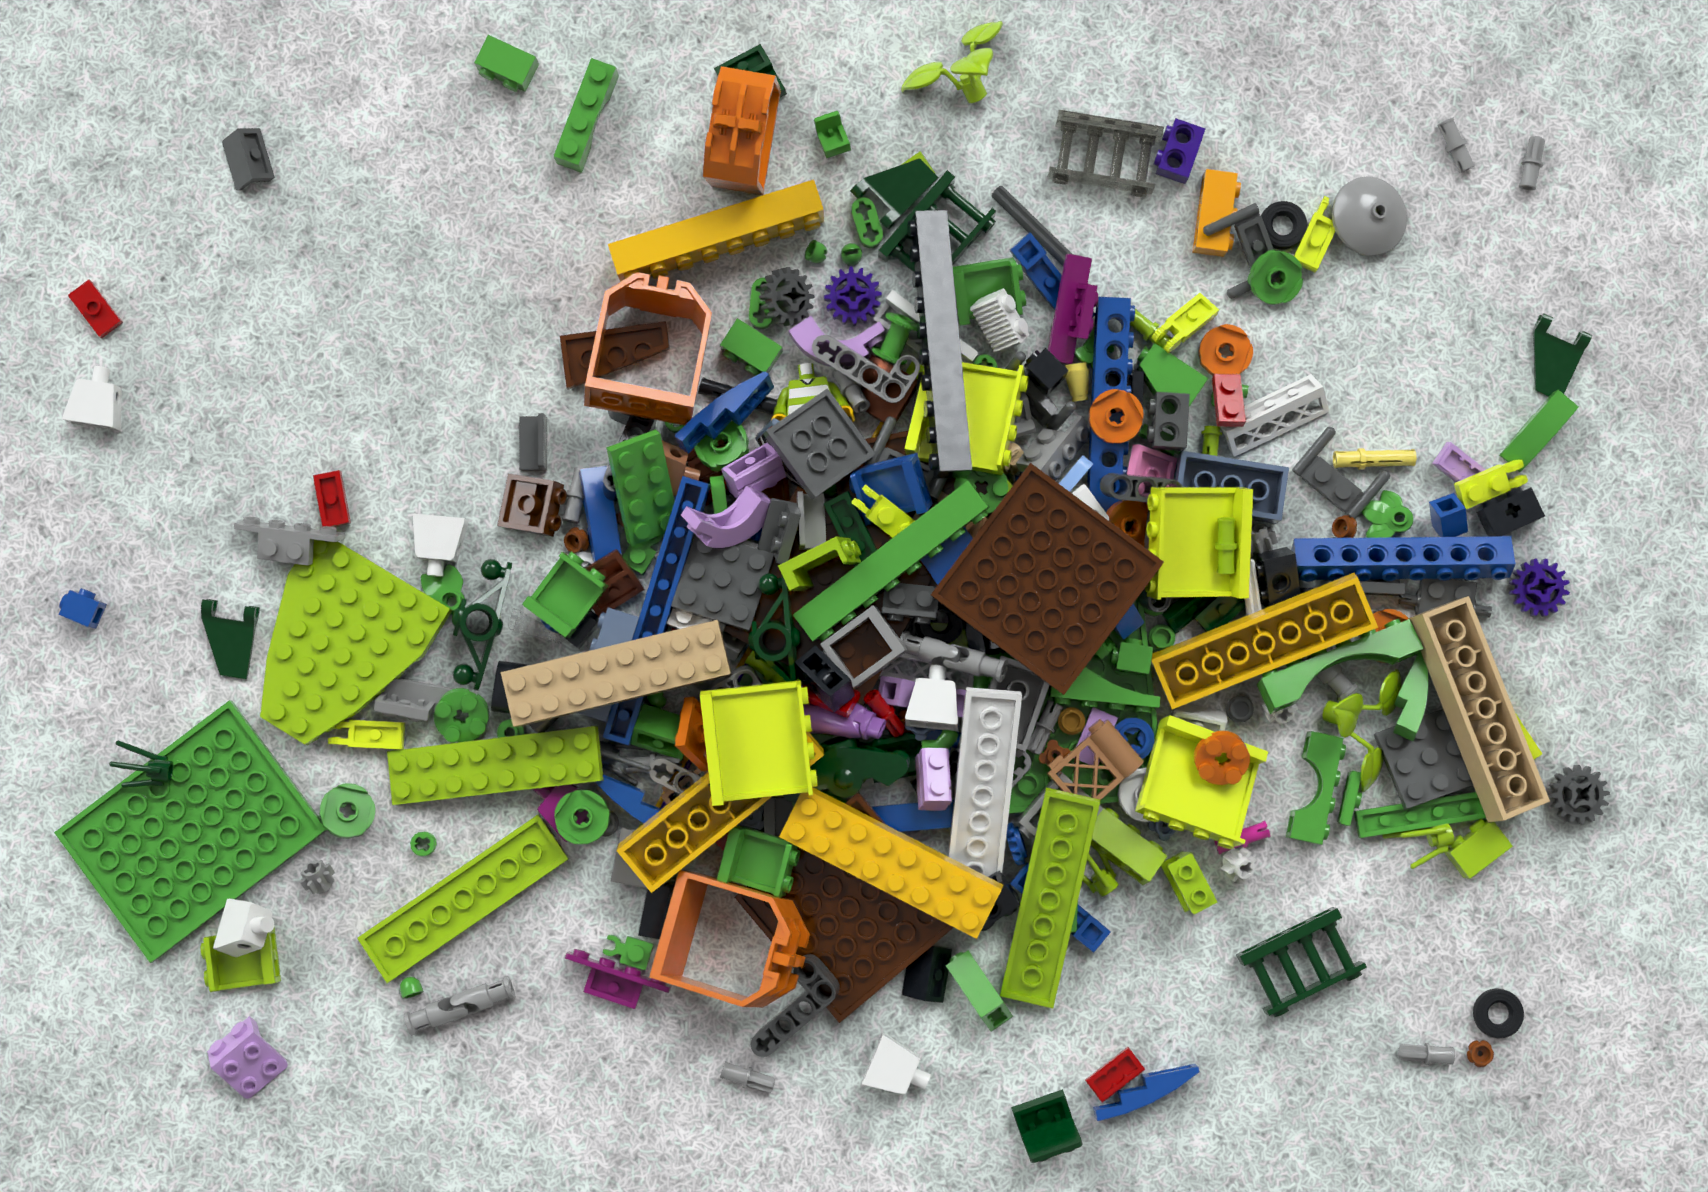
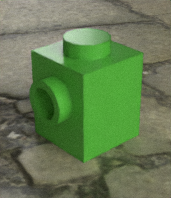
M1126 638V642H1120L1118 648H1113L1111 663L1115 664L1116 671L1147 676L1150 671L1153 647L1142 645V640Z

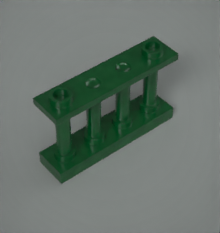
M947 170L878 250V256L885 262L890 258H897L912 272L915 271L914 262L910 261V255L903 250L904 247L902 246L903 242L909 237L907 233L908 221L912 219L915 211L937 210L938 206L936 204L943 197L945 200L948 198L978 223L972 232L967 235L948 219L949 234L961 243L952 254V265H954L982 231L988 233L994 226L996 221L993 218L995 217L996 210L991 208L986 215L980 212L955 191L956 187L953 186L955 176Z
M1331 907L1236 954L1241 965L1253 967L1267 995L1270 1005L1262 1008L1265 1014L1268 1016L1273 1014L1274 1017L1281 1016L1289 1011L1288 1006L1345 978L1347 981L1356 979L1362 975L1361 970L1367 968L1364 962L1358 961L1353 963L1335 927L1337 926L1336 921L1342 918L1338 908ZM1319 929H1322L1323 932L1326 931L1343 966V969L1331 975L1328 974L1311 939L1313 938L1312 933ZM1295 941L1298 944H1302L1319 978V981L1307 987L1304 986L1287 952L1289 949L1287 945ZM1270 953L1278 956L1295 993L1283 999H1280L1262 963L1264 962L1263 957Z

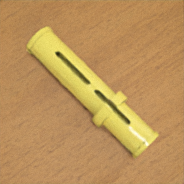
M1358 448L1357 451L1333 452L1334 468L1357 467L1358 470H1364L1366 467L1415 466L1417 459L1415 449L1365 451L1364 448Z

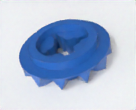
M1125 718L1115 725V728L1127 742L1128 739L1124 732L1132 735L1138 732L1136 739L1141 746L1139 747L1134 744H1130V746L1142 759L1151 752L1154 746V733L1147 722L1139 718Z
M1013 822L1007 825L1006 838L1015 863L1023 865L1026 864L1025 858H1028L1027 850L1021 832L1018 829L1019 827H1015Z

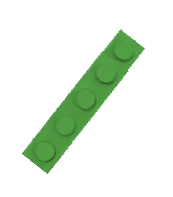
M1087 667L1082 670L1064 695L1049 685L1048 698H1055L1054 703L1071 705V700L1082 701L1081 706L1098 707V703L1109 704L1108 709L1125 710V705L1136 706V712L1152 713V708L1160 707L1159 696L1141 694L1122 688L1103 679Z

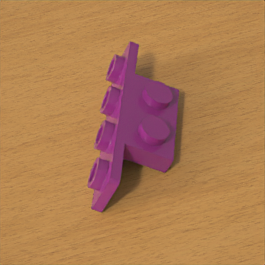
M1066 254L1048 346V350L1060 362L1068 364L1073 363L1077 338L1088 339V335L1093 329L1092 314L1098 302V286L1088 284L1092 259L1074 254Z
M574 949L573 952L569 951L565 955V959L591 967L583 992L636 1009L643 985L667 993L670 992L672 985L642 976V971L637 968L626 966L624 970L615 967L616 962L603 957H600L599 961L589 958L590 953L583 950Z

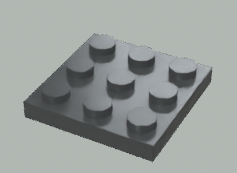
M828 388L763 433L811 500L876 454Z
M695 534L671 608L711 621L718 620L721 624L750 632L762 596V592L758 587V581L761 576L770 572L774 553L759 550L742 543L725 548H712L706 546Z
M1444 709L1423 716L1414 741L1393 733L1395 726L1374 734L1378 747L1382 749V757L1404 810L1473 786Z

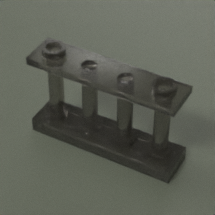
M1065 110L1058 111L1055 127L1061 128L1060 130L1063 132L1057 167H1049L1047 178L1052 179V182L1062 185L1074 182L1130 191L1131 195L1136 197H1146L1147 194H1152L1155 183L1146 182L1151 148L1155 143H1160L1163 137L1164 126ZM1076 130L1087 132L1089 136L1083 172L1068 169L1073 133H1076ZM1102 135L1113 136L1115 140L1110 176L1094 174L1099 137H1102ZM1129 139L1139 140L1141 144L1136 180L1120 178L1125 143Z

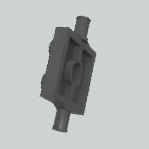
M1423 579L1420 582V588L1416 595L1404 594L1399 597L1409 600L1398 599L1399 604L1414 606L1415 615L1467 596L1470 597L1476 615L1490 618L1491 613L1482 612L1481 610L1492 611L1491 606L1476 604V582L1457 579L1445 581Z

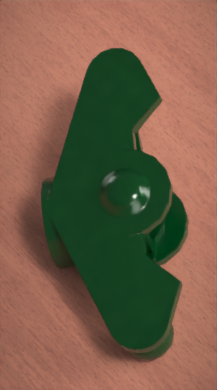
M495 559L486 560L481 566L482 576L487 580H496L499 577L502 580L467 607H465L467 600L462 599L460 607L455 609L452 615L453 635L457 636L460 628L478 670L474 672L471 666L460 664L453 671V679L460 685H467L471 682L475 683L473 690L478 691L494 639L501 634L503 629V621L500 616L512 562H507L504 568ZM499 590L495 610L490 606L480 604ZM482 611L488 616L489 625L484 632L473 633L467 628L466 619L471 612ZM471 640L481 642L486 640L481 660H479Z
M767 573L761 576L758 581L759 590L765 595H773L779 589H782V593L759 628L756 621L752 622V631L748 635L749 647L754 651L755 660H759L760 657L763 658L786 682L798 681L795 661L797 660L796 647L800 644V633L794 626L789 589L782 573V578H777L774 574ZM783 600L785 623L781 620H770ZM770 628L778 629L785 635V644L778 650H770L763 643V635ZM786 655H788L790 675L777 662V660L783 659Z
M837 736L820 744L824 750V756L811 765L810 770H816L818 786L814 788L817 790L829 788L837 796L851 797L861 789L862 784L869 778L890 786L908 771L910 757L902 750L887 752L860 742L857 738ZM801 793L783 796L787 801L796 803Z

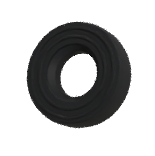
M1275 202L1269 205L1261 214L1274 249L1285 250L1296 246L1302 240L1307 230V219L1303 210L1292 202ZM1286 216L1292 221L1293 228L1289 234L1279 235L1274 231L1273 220L1276 217Z
M938 602V610L944 611L949 618L946 629L938 632L932 628L931 624L915 623V627L921 638L927 636L949 644L961 634L964 620Z
M1495 988L1483 992L1477 998L1473 1007V1018L1477 1027L1484 1034L1493 1038H1507L1520 1029L1524 1020V1009L1516 995L1510 991ZM1495 1003H1503L1508 1009V1018L1501 1024L1493 1023L1488 1016L1489 1008Z

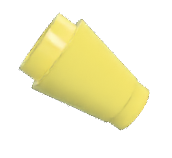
M1086 362L1065 365L1069 370L1065 379L1072 402L1088 400L1090 368L1087 369Z

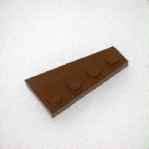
M666 321L606 329L596 378L669 350ZM596 331L560 336L567 390L586 383Z

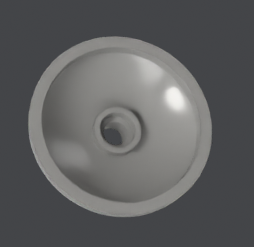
M1366 176L1348 182L1339 190L1332 206V222L1338 237L1349 249L1361 255L1377 256L1390 251L1401 241L1407 226V212L1401 196L1393 186L1382 179ZM1376 208L1379 209L1380 215L1376 213Z

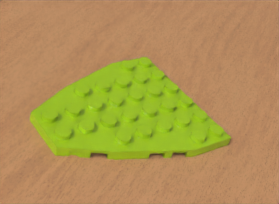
M314 539L313 563L311 565L294 564L287 575L266 659L260 717L305 745L313 743L323 733H328L336 728V725L358 714L384 692V688L396 678L399 679L405 674L404 671L413 663L419 662L426 655L453 610L342 543Z

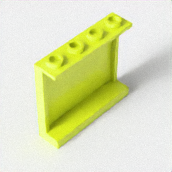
M962 362L972 470L1003 475L1004 467H1009L1012 451L1008 449L1010 441L1014 442L1016 439L1017 425H1014L1016 416L1020 417L1022 413L1023 401L1020 400L1021 392H1026L1029 377L1025 376L1024 365H1019L1018 371ZM920 382L904 449L906 455L917 453L919 461L929 463V454H932L931 444L927 443L926 430L930 426L929 417L924 415V402L927 401L926 391L922 390Z
M1151 487V494H1149L1147 499V506L1150 510V521L1146 526V533L1149 538L1148 550L1164 561V563L1145 587L1147 596L1157 600H1161V597L1232 596L1236 598H1249L1253 489L1244 487ZM1232 517L1235 519L1234 542H1237V549L1234 550L1235 573L1233 574L1217 573L1218 550L1215 549V543L1218 542L1217 518Z
M801 680L700 692L712 806L724 805V801L808 792L809 795H813L812 787L818 786L816 770H810L809 760L815 759L813 742L807 743L806 732H811L812 728L810 715H804L803 704H809L807 687L801 688Z
M1171 715L1161 719L1135 812L1143 814V818L1148 821L1159 822L1160 820L1166 822L1168 827L1173 830L1184 831L1185 829L1191 831L1193 836L1198 839L1209 840L1210 838L1218 841V845L1223 848L1234 849L1236 846L1245 844V839L1240 838L1258 767L1259 764L1266 762L1268 751L1245 743L1250 754V763L1241 780L1236 784H1212L1200 777L1194 762V751L1197 744L1203 738L1205 740L1212 736L1211 733L1214 731ZM1222 753L1220 757H1215L1219 763L1228 760L1226 753Z

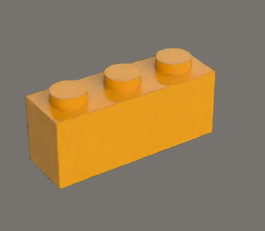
M1206 169L1203 173L1192 253L1224 257L1228 250H1232L1234 234H1230L1231 226L1210 236L1204 234L1203 228L1238 211L1237 208H1233L1234 199L1239 198L1241 182H1237L1238 173Z

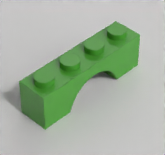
M593 58L590 59L554 153V159L558 165L582 173L591 150L598 118L605 104L610 101L619 77L615 66Z
M1314 731L1306 733L1302 759L1307 761L1317 775L1318 787L1313 800L1308 805L1290 812L1286 832L1287 838L1320 845L1323 844V840H1327L1330 831V824H1327L1328 814H1332L1335 806V798L1332 797L1333 789L1338 786L1341 772L1337 771L1339 760L1344 759L1346 745L1343 744L1344 738Z

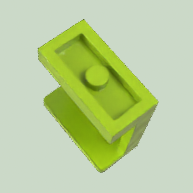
M836 536L778 565L789 591H806L814 587L807 573L808 571L838 556L843 564L857 565L861 563L859 558L861 551L854 540L851 541L850 538Z
M1182 851L1162 863L1160 867L1184 912L1190 910L1192 914H1197L1218 903L1191 852Z
M275 927L271 932H267L262 949L239 957H233L213 949L217 935L203 938L204 943H201L200 950L202 958L206 959L207 970L204 971V982L206 987H209L210 992L260 984H273L281 981Z

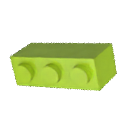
M1103 808L1097 816L1090 846L1141 885L1149 883L1167 858V855L1162 852L1163 848L1152 840L1147 841L1143 838L1140 830L1131 824L1126 825L1120 821L1119 815L1110 808Z

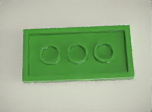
M655 429L606 447L627 542L631 546L665 534L675 502L661 435Z

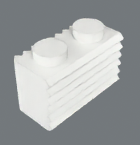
M1004 288L981 297L970 307L973 316L978 321V325L981 326V330L986 335V339L991 344L995 354L1021 344L1029 336L1027 322L1020 318L1015 309L1016 304L1013 297L1008 295Z

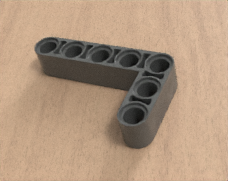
M1108 473L1101 479L1100 489L1107 497L1147 502L1148 496L1151 494V487H1166V485H1169V487H1182V484L1176 480L1162 477ZM1116 480H1119V490L1114 493L1113 484ZM1142 482H1144L1145 490L1140 495L1138 492L1139 485ZM1148 509V513H1147L1146 526H1147V523L1150 521V510H1149V509ZM1145 530L1144 547L1149 549V538ZM1144 588L1138 596V601L1143 608L1155 612H1163L1170 606L1171 597H1161V600H1157L1152 605L1151 597L1147 596Z

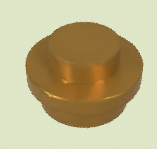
M1077 708L1063 710L1058 717L1059 728L1069 735L1081 732L1085 726L1084 714Z

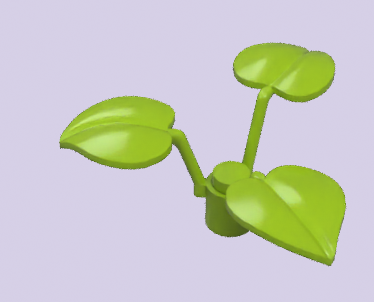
M1002 21L978 25L964 34L961 42L965 46L970 45V54L956 61L950 67L953 74H962L959 77V82L947 69L943 68L942 62H931L918 67L906 78L901 87L902 93L905 90L919 89L931 85L941 75H945L955 85L957 90L962 89L968 103L982 100L987 95V92L980 78L981 75H988L993 51L991 48L975 50L978 44H985L993 39L1003 25Z
M1398 669L1392 671L1383 681L1379 694L1380 702L1378 704L1363 705L1362 695L1355 693L1339 703L1329 700L1323 709V721L1338 725L1341 737L1347 738L1351 736L1368 750V754L1365 755L1361 767V792H1365L1371 787L1381 772L1383 766L1382 749L1379 747L1374 749L1371 744L1353 731L1362 710L1382 709V715L1387 716L1396 708L1394 704L1402 687Z

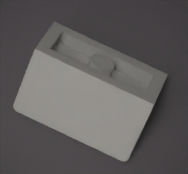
M803 491L797 492V504L801 513L798 524L799 550L812 549L826 542L824 493L811 500L808 494H803Z

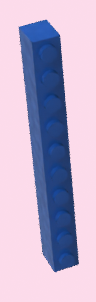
M682 476L633 640L667 632V621L673 610L671 604L695 533L687 528L688 522L681 514L686 506L703 513L711 489L710 484ZM647 696L612 704L603 738L630 745L634 726Z

